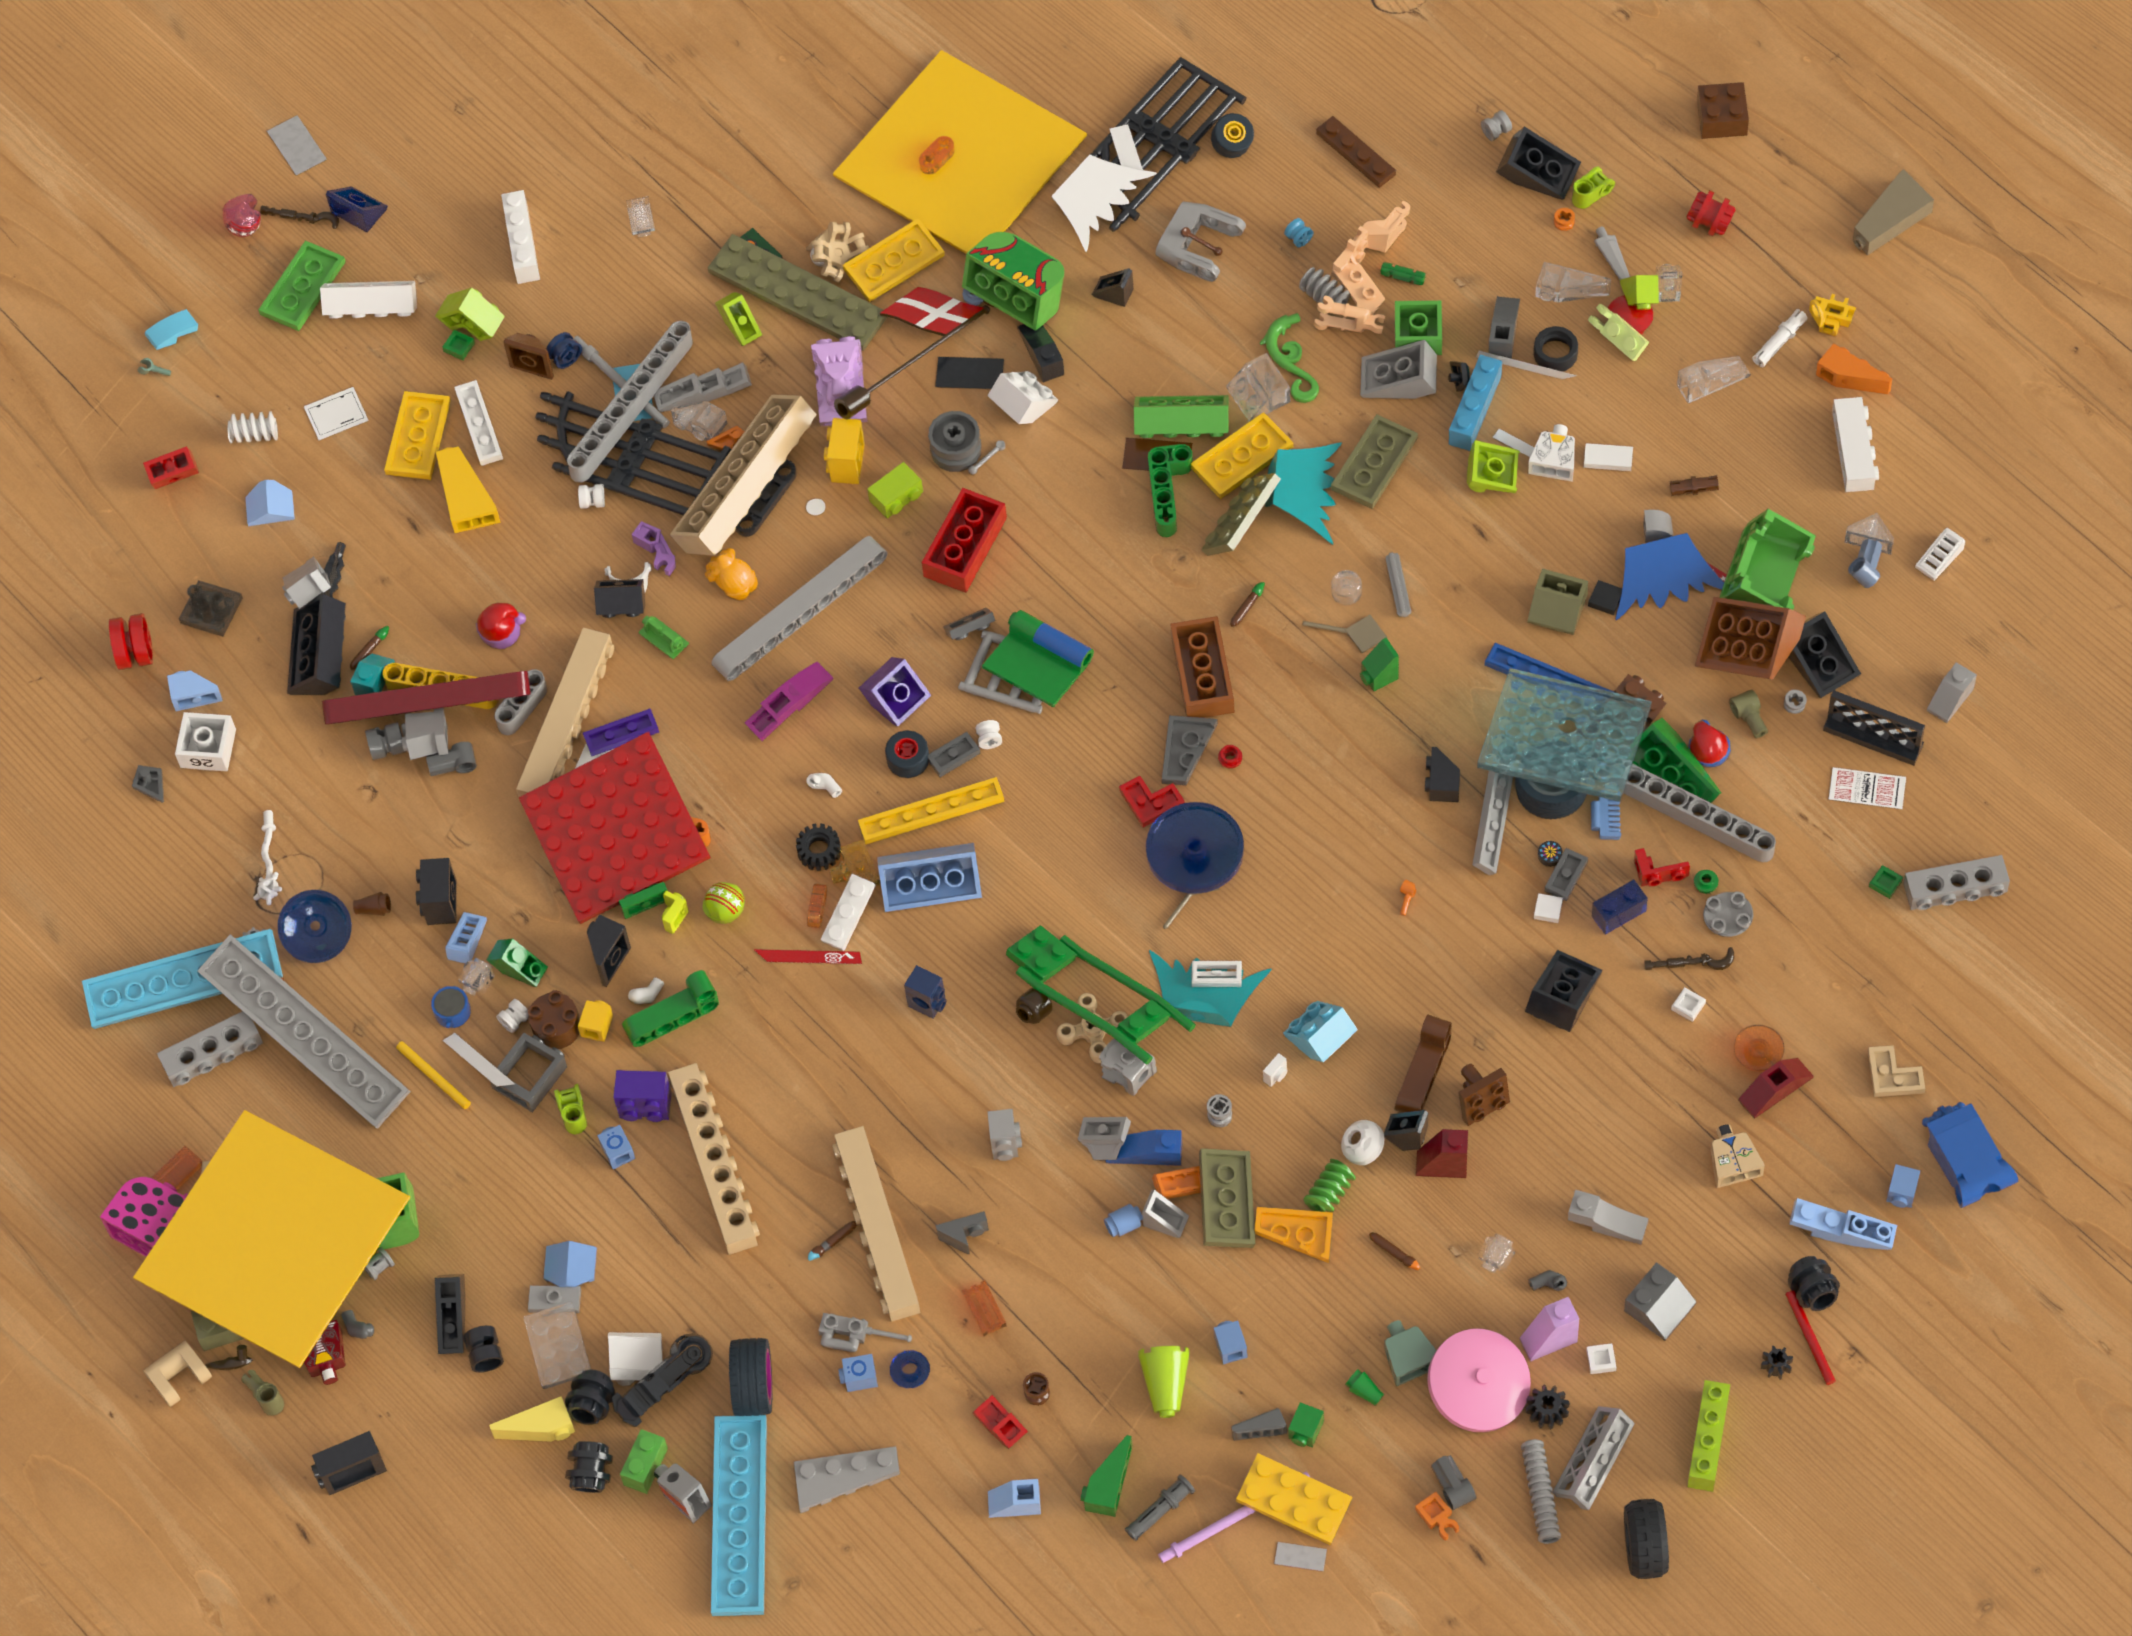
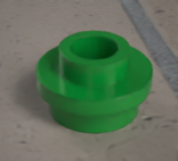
M1701 870L1694 877L1695 888L1703 894H1709L1718 887V876L1711 870ZM1705 878H1706V879H1710L1711 881L1708 882V883H1705V882L1702 881V879H1705Z

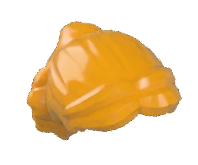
M732 548L721 550L718 552V555H713L710 562L706 565V578L709 582L715 581L728 597L736 600H745L750 592L755 591L758 586L754 570L746 562L735 558V551Z

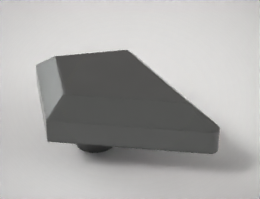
M138 765L132 784L133 789L163 803L162 769Z

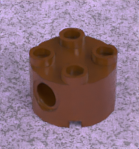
M553 990L538 997L528 1008L529 1024L532 1033L539 1037L545 1043L544 1045L563 1049L571 1045L578 1038L580 1033L578 1029L580 1017L573 1000L567 995L562 994L558 990Z

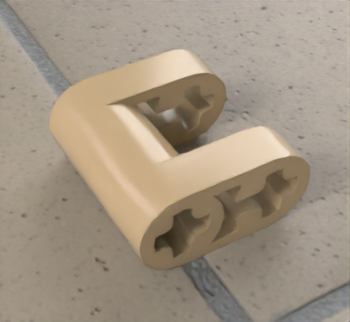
M186 1341L180 1343L143 1370L146 1377L169 1407H172L181 1399L168 1380L188 1367L201 1384L212 1378L209 1370Z

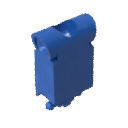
M1958 1102L1955 1106L1948 1105L1944 1107L1942 1105L1937 1108V1111L1933 1112L1932 1116L1922 1120L1923 1126L1928 1127L1930 1134L1928 1147L1951 1186L1954 1187L1960 1208L1979 1201L1985 1193L1998 1192L2019 1182L2014 1169L2002 1159L1998 1148L1972 1104L1965 1106L1963 1102Z

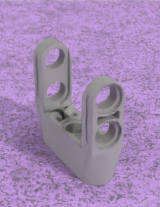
M1183 201L1159 240L1155 254L1176 269L1207 281H1215L1220 273V269L1212 260L1187 251L1193 239L1188 236L1183 237L1180 233L1181 229L1188 227L1191 233L1196 235L1200 226L1203 225L1233 237L1242 235L1246 228V223L1237 216L1206 204Z

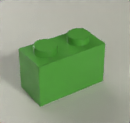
M642 1429L640 1430L620 1473L624 1486L645 1494L648 1493L655 1478L654 1472L661 1465L668 1450L664 1437Z

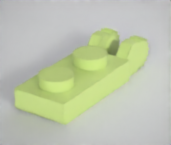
M1599 304L1596 309L1609 320L1604 324L1597 317L1591 315L1588 321L1632 361H1636L1649 344V341L1618 314H1614L1606 306Z

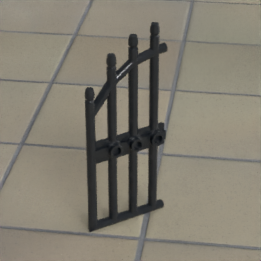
M1180 56L1115 126L1119 127L1128 124L1129 129L1136 133L1133 137L1136 148L1144 139L1154 144L1152 149L1140 161L1143 170L1147 168L1162 150L1172 155V158L1129 204L1117 205L1122 212L1111 223L1109 229L1115 232L1129 217L1137 221L1140 213L1136 209L1180 161L1187 164L1194 159L1200 150V147L1196 144L1235 101L1243 105L1247 97ZM1182 68L1192 74L1153 117L1142 112ZM1199 79L1210 85L1171 128L1160 123ZM1217 90L1228 96L1188 140L1178 134ZM1111 133L1102 140L1090 155L1097 158L1101 156L1102 160L1110 162V145L1113 143ZM1118 155L1111 163L1121 165Z
M569 391L565 393L564 398L548 392H541L540 399L560 406L558 418L551 415L548 416L542 412H537L535 418L540 422H546L549 425L555 426L558 440L549 438L546 435H539L537 441L543 445L560 450L567 462L568 456L576 446L567 443L566 431L584 437L589 428L566 421L569 410L598 419L603 411L574 402V394ZM641 418L639 424L633 422L627 429L634 432L630 440L626 442L619 439L615 444V448L623 450L618 461L605 457L600 465L612 468L608 478L605 479L592 474L586 482L594 485L603 484L604 488L684 516L689 509L688 507L629 487L634 477L681 492L696 499L732 449L724 446L721 452L661 432L662 425L657 424L656 421ZM655 440L716 461L711 470H707L650 449ZM645 458L704 478L705 481L701 488L698 489L640 469ZM560 462L553 463L552 469L570 476L568 465Z

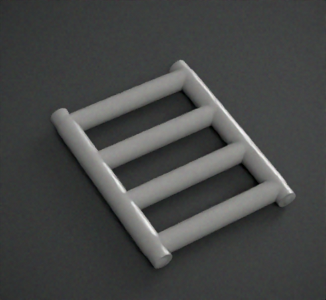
M983 630L981 634L983 640L965 681L960 682L958 689L1029 712L1041 714L1042 701L1033 697L1032 702L1018 698L1021 689L1013 686L1009 695L997 692L996 690L1001 678L994 674L987 688L974 685L991 643L1000 644L1006 637Z

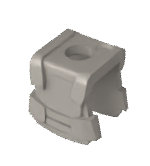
M1115 1039L1107 1044L1099 1056L1101 1066L1103 1067L1102 1078L1113 1084L1118 1083L1124 1086L1126 1092L1132 1096H1135L1141 1086L1157 1072L1154 1057L1146 1065Z

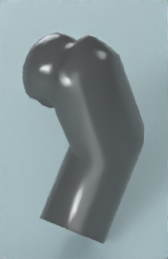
M1551 1270L1528 1279L1533 1291L1543 1286L1560 1291L1567 1286L1565 1276Z
M347 1310L341 1314L350 1336L360 1339L373 1336L374 1326L371 1323L366 1324L365 1322L357 1321L353 1310Z

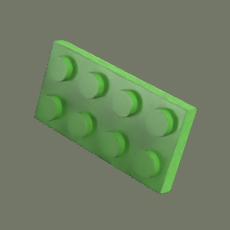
M305 240L258 309L259 314L300 331L321 299L320 287L324 283L333 282L346 262L345 257Z

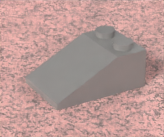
M1425 340L1362 357L1361 397L1415 399L1436 393L1437 354Z

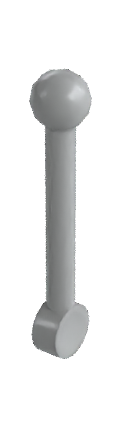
M1002 440L997 441L996 447L975 466H970L968 472L971 475L976 474L977 469L997 451L1005 449V442Z

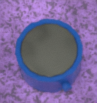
M446 986L439 989L432 998L431 1006L434 1016L443 1027L457 1028L469 1019L471 1006L465 992L459 987Z

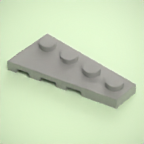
M896 1446L795 1461L794 1468L800 1513L806 1512L809 1508L818 1504L823 1505L831 1502V1499L841 1495L854 1493L856 1489L866 1485L871 1486L899 1475L900 1470Z

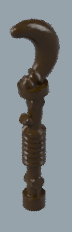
M263 205L260 209L262 215H279L281 218L294 220L297 218L298 221L305 219L311 224L320 220H329L332 223L333 229H336L339 225L338 216L332 212H321L318 214L311 212L306 214L283 208L278 210Z
M1729 947L1726 956L1720 960H1714L1705 953L1701 954V957L1694 959L1688 955L1686 959L1684 957L1667 958L1666 961L1655 962L1646 960L1644 961L1645 970L1659 967H1685V965L1700 963L1703 966L1708 965L1715 970H1724L1733 963L1734 950L1732 947Z

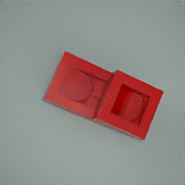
M993 1395L972 1412L983 1426L1007 1449L1012 1447L1028 1432L1012 1413H1008Z

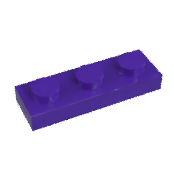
M650 708L583 732V737L592 757L615 749L646 732H649L650 735L659 733V729Z

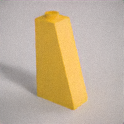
M459 446L447 447L441 451H436L454 533L501 523L496 505Z

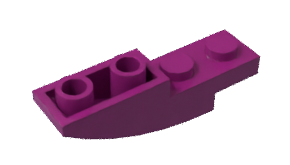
M818 661L790 678L760 703L762 707L745 722L746 726L763 741L794 711H800L834 678Z

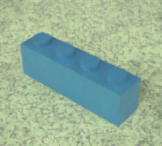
M1480 354L1450 426L1449 445L1468 451L1471 450V446L1477 438L1501 379V360Z

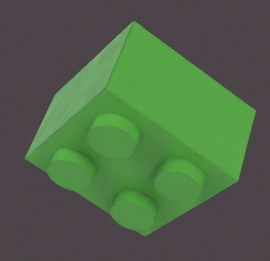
M1442 300L1395 301V348L1425 340L1437 355H1442Z

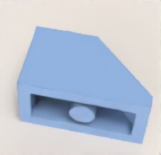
M191 670L186 672L178 671L172 675H167L171 701L175 711L223 701L216 684Z

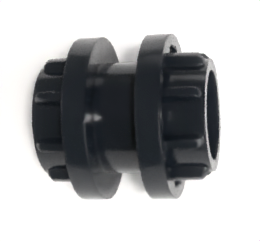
M1807 1256L1799 1259L1791 1266L1788 1275V1285L1792 1291L1797 1293L1796 1299L1802 1307L1810 1308L1812 1311H1821L1830 1307L1837 1300L1840 1283L1836 1276L1831 1274V1268L1827 1261L1817 1259L1815 1256Z
M593 1369L582 1371L581 1374L576 1375L572 1380V1391L568 1392L565 1398V1406L573 1420L584 1425H593L607 1417L609 1403H611L610 1397L615 1394V1389L610 1377L605 1373Z
M579 1441L576 1442L572 1451H568L567 1459L574 1462V1468L566 1471L565 1478L570 1480L569 1487L572 1490L600 1493L605 1489V1484L610 1483L611 1475L604 1473L605 1465L612 1464L613 1456L608 1454L609 1447L606 1444Z

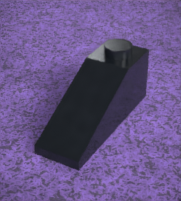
M1025 324L1017 326L1042 382L1044 383L1063 376V359L1045 327L1042 325L1035 331Z
M464 1274L438 1275L435 1277L438 1354L464 1353L465 1342L463 1336L465 1334L466 1300Z

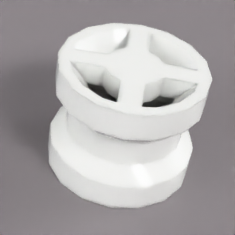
M983 721L975 727L976 734L979 736V747L992 749L1001 745L1002 737L998 733L1000 728L997 721Z

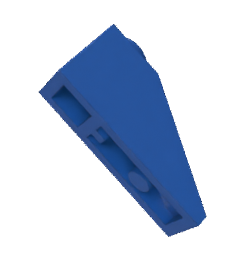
M1156 1129L1128 1134L1119 1150L1117 1159L1106 1160V1163L1181 1166L1182 1130Z

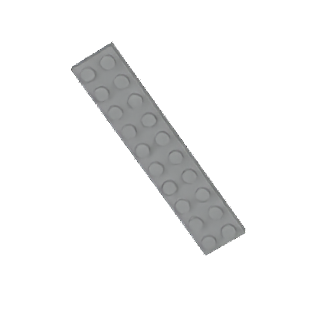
M231 934L197 971L377 1129L411 1092Z

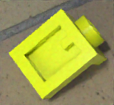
M665 891L663 897L668 907L663 912L662 921L665 931L674 934L689 910L686 899L676 892L672 894Z

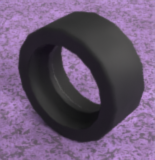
M1553 326L1545 328L1535 338L1533 353L1535 362L1539 366L1561 372L1568 370L1577 361L1578 341L1572 331L1564 327ZM1551 341H1561L1569 346L1570 351L1564 357L1552 358L1543 353L1542 347Z

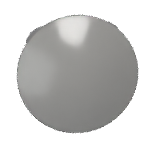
M1723 892L1707 899L1703 913L1704 921L1707 927L1717 935L1725 937L1736 936L1746 931L1751 925L1753 908L1742 892Z

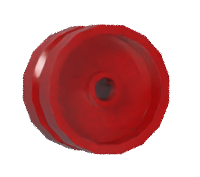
M144 614L131 615L128 625L122 617L109 619L110 642L118 670L132 668L134 658L139 666L152 665V640Z

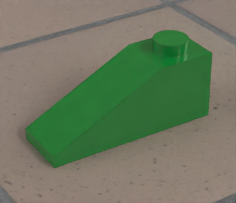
M1126 1435L1090 1477L1088 1486H1083L1081 1501L1084 1502L1085 1511L1116 1517L1133 1446L1132 1436Z

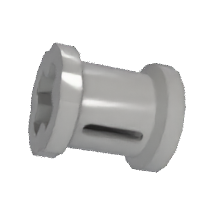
M381 1247L364 1269L373 1280H376L378 1274L389 1266L393 1267L395 1263Z

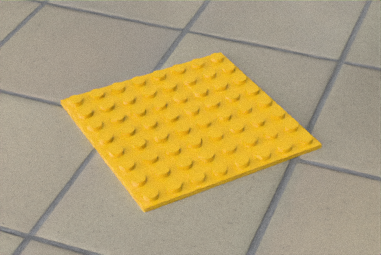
M941 50L834 171L833 176L911 222L919 218L931 234L966 254L986 236L996 232H1005L1085 139L1087 133Z
M244 1110L133 1278L300 1368L409 1201L410 1196Z

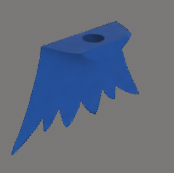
M1688 533L1625 548L1623 588L1615 620H1618L1626 613L1636 598L1639 607L1642 608L1650 594L1656 605L1662 608L1667 600L1669 590L1680 600L1687 602L1689 596L1688 584L1696 590L1704 592L1702 582L1721 590L1724 582L1704 560Z

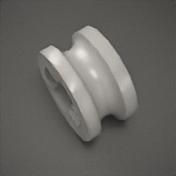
M1799 690L1789 691L1784 700L1783 706L1785 710L1792 714L1802 712L1807 702L1806 695ZM1792 698H1796L1799 705H1794V702H1791Z

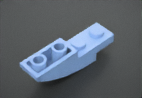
M1799 1198L1794 1201L1789 1223L1790 1225L1811 1231L1810 1236L1851 1246L1882 1250L1892 1249L1897 1228L1895 1224L1851 1210L1843 1213Z

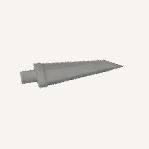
M1599 227L1596 229L1599 238L1594 241L1619 280L1630 277L1615 235H1608L1604 227Z

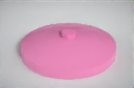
M1468 1329L1452 1335L1439 1346L1429 1365L1428 1388L1433 1403L1449 1422L1464 1430L1490 1432L1506 1426L1523 1410L1530 1393V1372L1522 1353L1509 1339L1490 1330Z

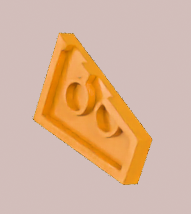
M1257 1207L1255 1234L1329 1263L1333 1212Z

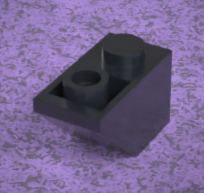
M1432 747L1431 756H1426V770H1431L1430 777H1425V792H1429V801L1459 802L1460 769L1437 747Z

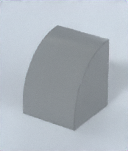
M1644 510L1645 543L1673 536L1672 518L1668 513L1660 510Z

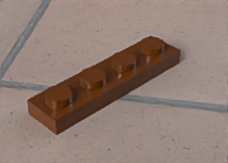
M1334 116L1316 129V134L1377 187H1382L1396 175L1395 168Z

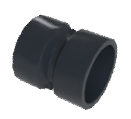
M479 1326L464 1334L463 1338L467 1352H470L468 1357L472 1371L478 1373L488 1372L499 1368L503 1364L502 1352L500 1347L497 1346L499 1341L495 1327Z

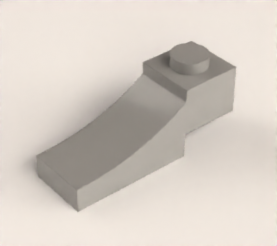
M1575 1190L1568 1212L1569 1221L1591 1226L1594 1232L1640 1245L1642 1244L1649 1219L1613 1206L1600 1199V1196Z

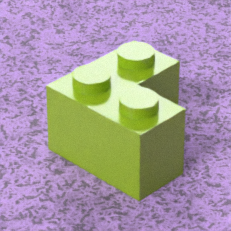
M473 288L447 295L435 315L450 330L464 327L479 341L492 338L505 317L496 305L489 303L478 290Z

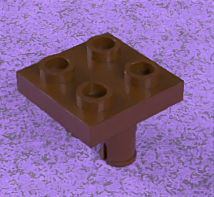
M1472 1063L1462 1068L1461 1075L1466 1081L1463 1083L1464 1089L1458 1093L1462 1120L1467 1126L1482 1121L1487 1115L1495 1110H1501L1510 1102L1507 1074L1502 1068L1484 1078Z

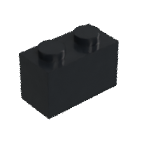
M644 579L596 581L594 586L596 615H602L605 618L615 617L616 614L636 617L644 613Z

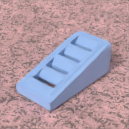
M463 912L445 947L449 960L470 964L485 927L486 917ZM466 923L476 925V927L466 926Z

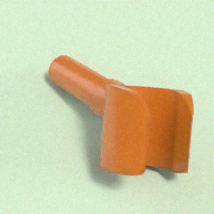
M1405 880L1400 888V892L1405 894L1400 915L1406 916L1409 902L1416 894L1415 884L1409 880Z

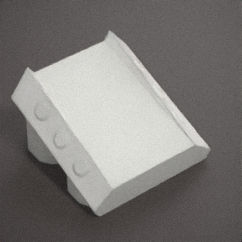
M608 1333L611 1380H616L619 1385L628 1386L635 1380H641L663 1361L661 1333Z

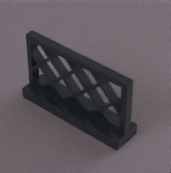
M1833 690L1823 731L1913 766L1924 745V724Z

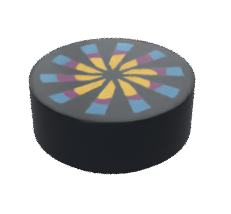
M1554 841L1543 842L1538 848L1539 861L1549 867L1557 865L1563 853L1562 847Z

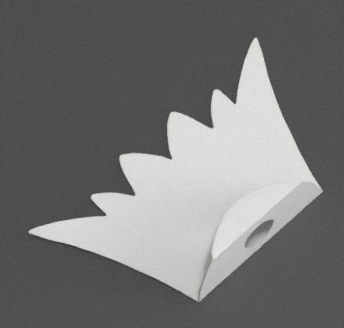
M1089 154L1051 197L1057 202L1071 222L1083 248L1087 252L1090 234L1089 226L1096 231L1099 230L1096 216L1113 221L1114 215L1110 204H1129L1127 197L1120 189H1136L1137 187L1129 181L1148 178L1157 173L1121 166Z

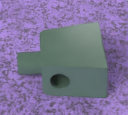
M1400 1320L1390 1323L1387 1329L1392 1337L1384 1341V1349L1396 1386H1399L1428 1373L1429 1365L1436 1349L1419 1327L1414 1326L1405 1330Z

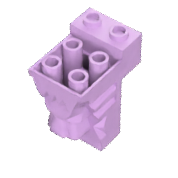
M843 337L837 342H832V339H821L816 341V344L811 345L815 365L814 373L817 381L816 389L821 426H831L833 418H842L834 407V401L856 385L864 387L860 339L855 340V337ZM866 408L850 419H860L861 422H867Z

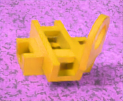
M1832 294L1830 300L1816 296L1815 299L1810 301L1809 311L1819 326V332L1836 337L1840 325L1849 328L1856 307L1848 305L1849 298H1845L1844 302L1836 301L1835 294ZM1831 309L1839 310L1840 313L1833 312ZM1825 325H1828V326H1831V327H1834V328H1833V329H1829V328H1826Z

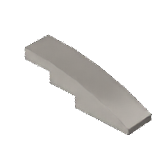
M740 363L723 372L716 368L699 377L695 373L659 388L654 397L658 411L664 412L708 402L749 387L752 383L747 366L744 363Z

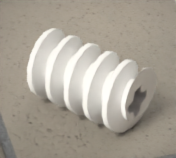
M272 411L269 412L267 418L260 412L258 419L255 418L253 413H250L247 420L244 413H241L240 420H237L235 414H232L230 421H228L229 442L233 443L234 438H236L237 442L241 443L244 437L247 442H251L253 435L256 441H261L262 435L266 441H270L272 435L277 440V422Z

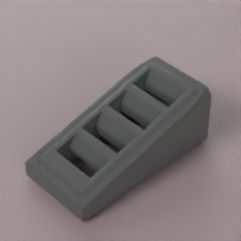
M1276 1408L1233 1425L1231 1427L1232 1438L1235 1441L1287 1434V1425L1280 1409Z

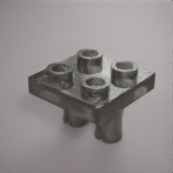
M198 580L196 585H191L187 589L189 600L179 617L180 624L223 637L243 599L242 594Z

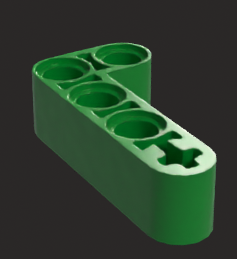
M1185 444L1155 447L1148 453L1155 526L1157 533L1162 537H1171L1177 531L1172 476L1184 475L1192 470V450ZM1163 517H1168V522H1164Z
M699 970L690 974L686 979V989L623 1021L622 1027L634 1047L643 1046L710 1013L718 1007L717 992L705 971Z

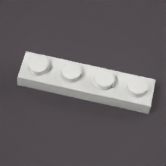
M477 380L454 387L480 465L483 466L502 460L503 456Z

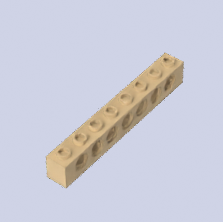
M697 1063L668 1072L729 1255L758 1246L756 1236H759L760 1233L756 1221H750L749 1214H752L749 1200H743L741 1193L745 1192L741 1177L737 1179L735 1177L734 1171L738 1170L734 1156L728 1157L726 1150L730 1149L726 1134L721 1135L719 1128L723 1127L719 1113L714 1114L712 1107L716 1106L712 1092H706L705 1085L709 1083L705 1071H699ZM691 1091H699L694 1096L688 1095ZM699 1112H705V1113H706V1114H705L704 1116H702V1117H696V1116H695V1115H696L697 1113H699ZM707 1133L713 1134L711 1138H702ZM720 1155L719 1159L710 1160L711 1156ZM722 1176L728 1177L724 1182L717 1181ZM728 1198L735 1199L733 1203H724V1201ZM735 1220L743 1221L740 1225H732V1222Z

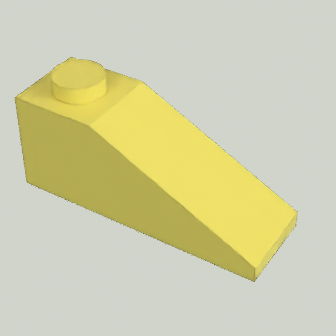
M562 1396L489 1425L494 1439L552 1442L554 1440H564L575 1432Z

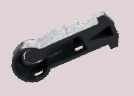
M696 1333L678 1337L671 1345L668 1357L624 1395L621 1396L616 1392L610 1397L614 1412L619 1415L623 1422L637 1427L642 1422L639 1417L649 1407L659 1402L661 1396L671 1392L688 1375L701 1373L710 1365L713 1352L709 1341Z

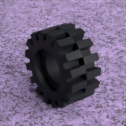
M816 823L812 824V829L806 826L804 828L805 833L800 831L799 838L796 839L798 858L802 861V865L806 867L808 864L810 870H813L815 866L817 871H821V866H824L825 870L829 869V863L834 866L836 864L835 859L839 860L841 853L837 832L833 831L829 825L825 828V824L820 823V828H817ZM816 841H824L828 844L827 850L822 853H812L809 847Z

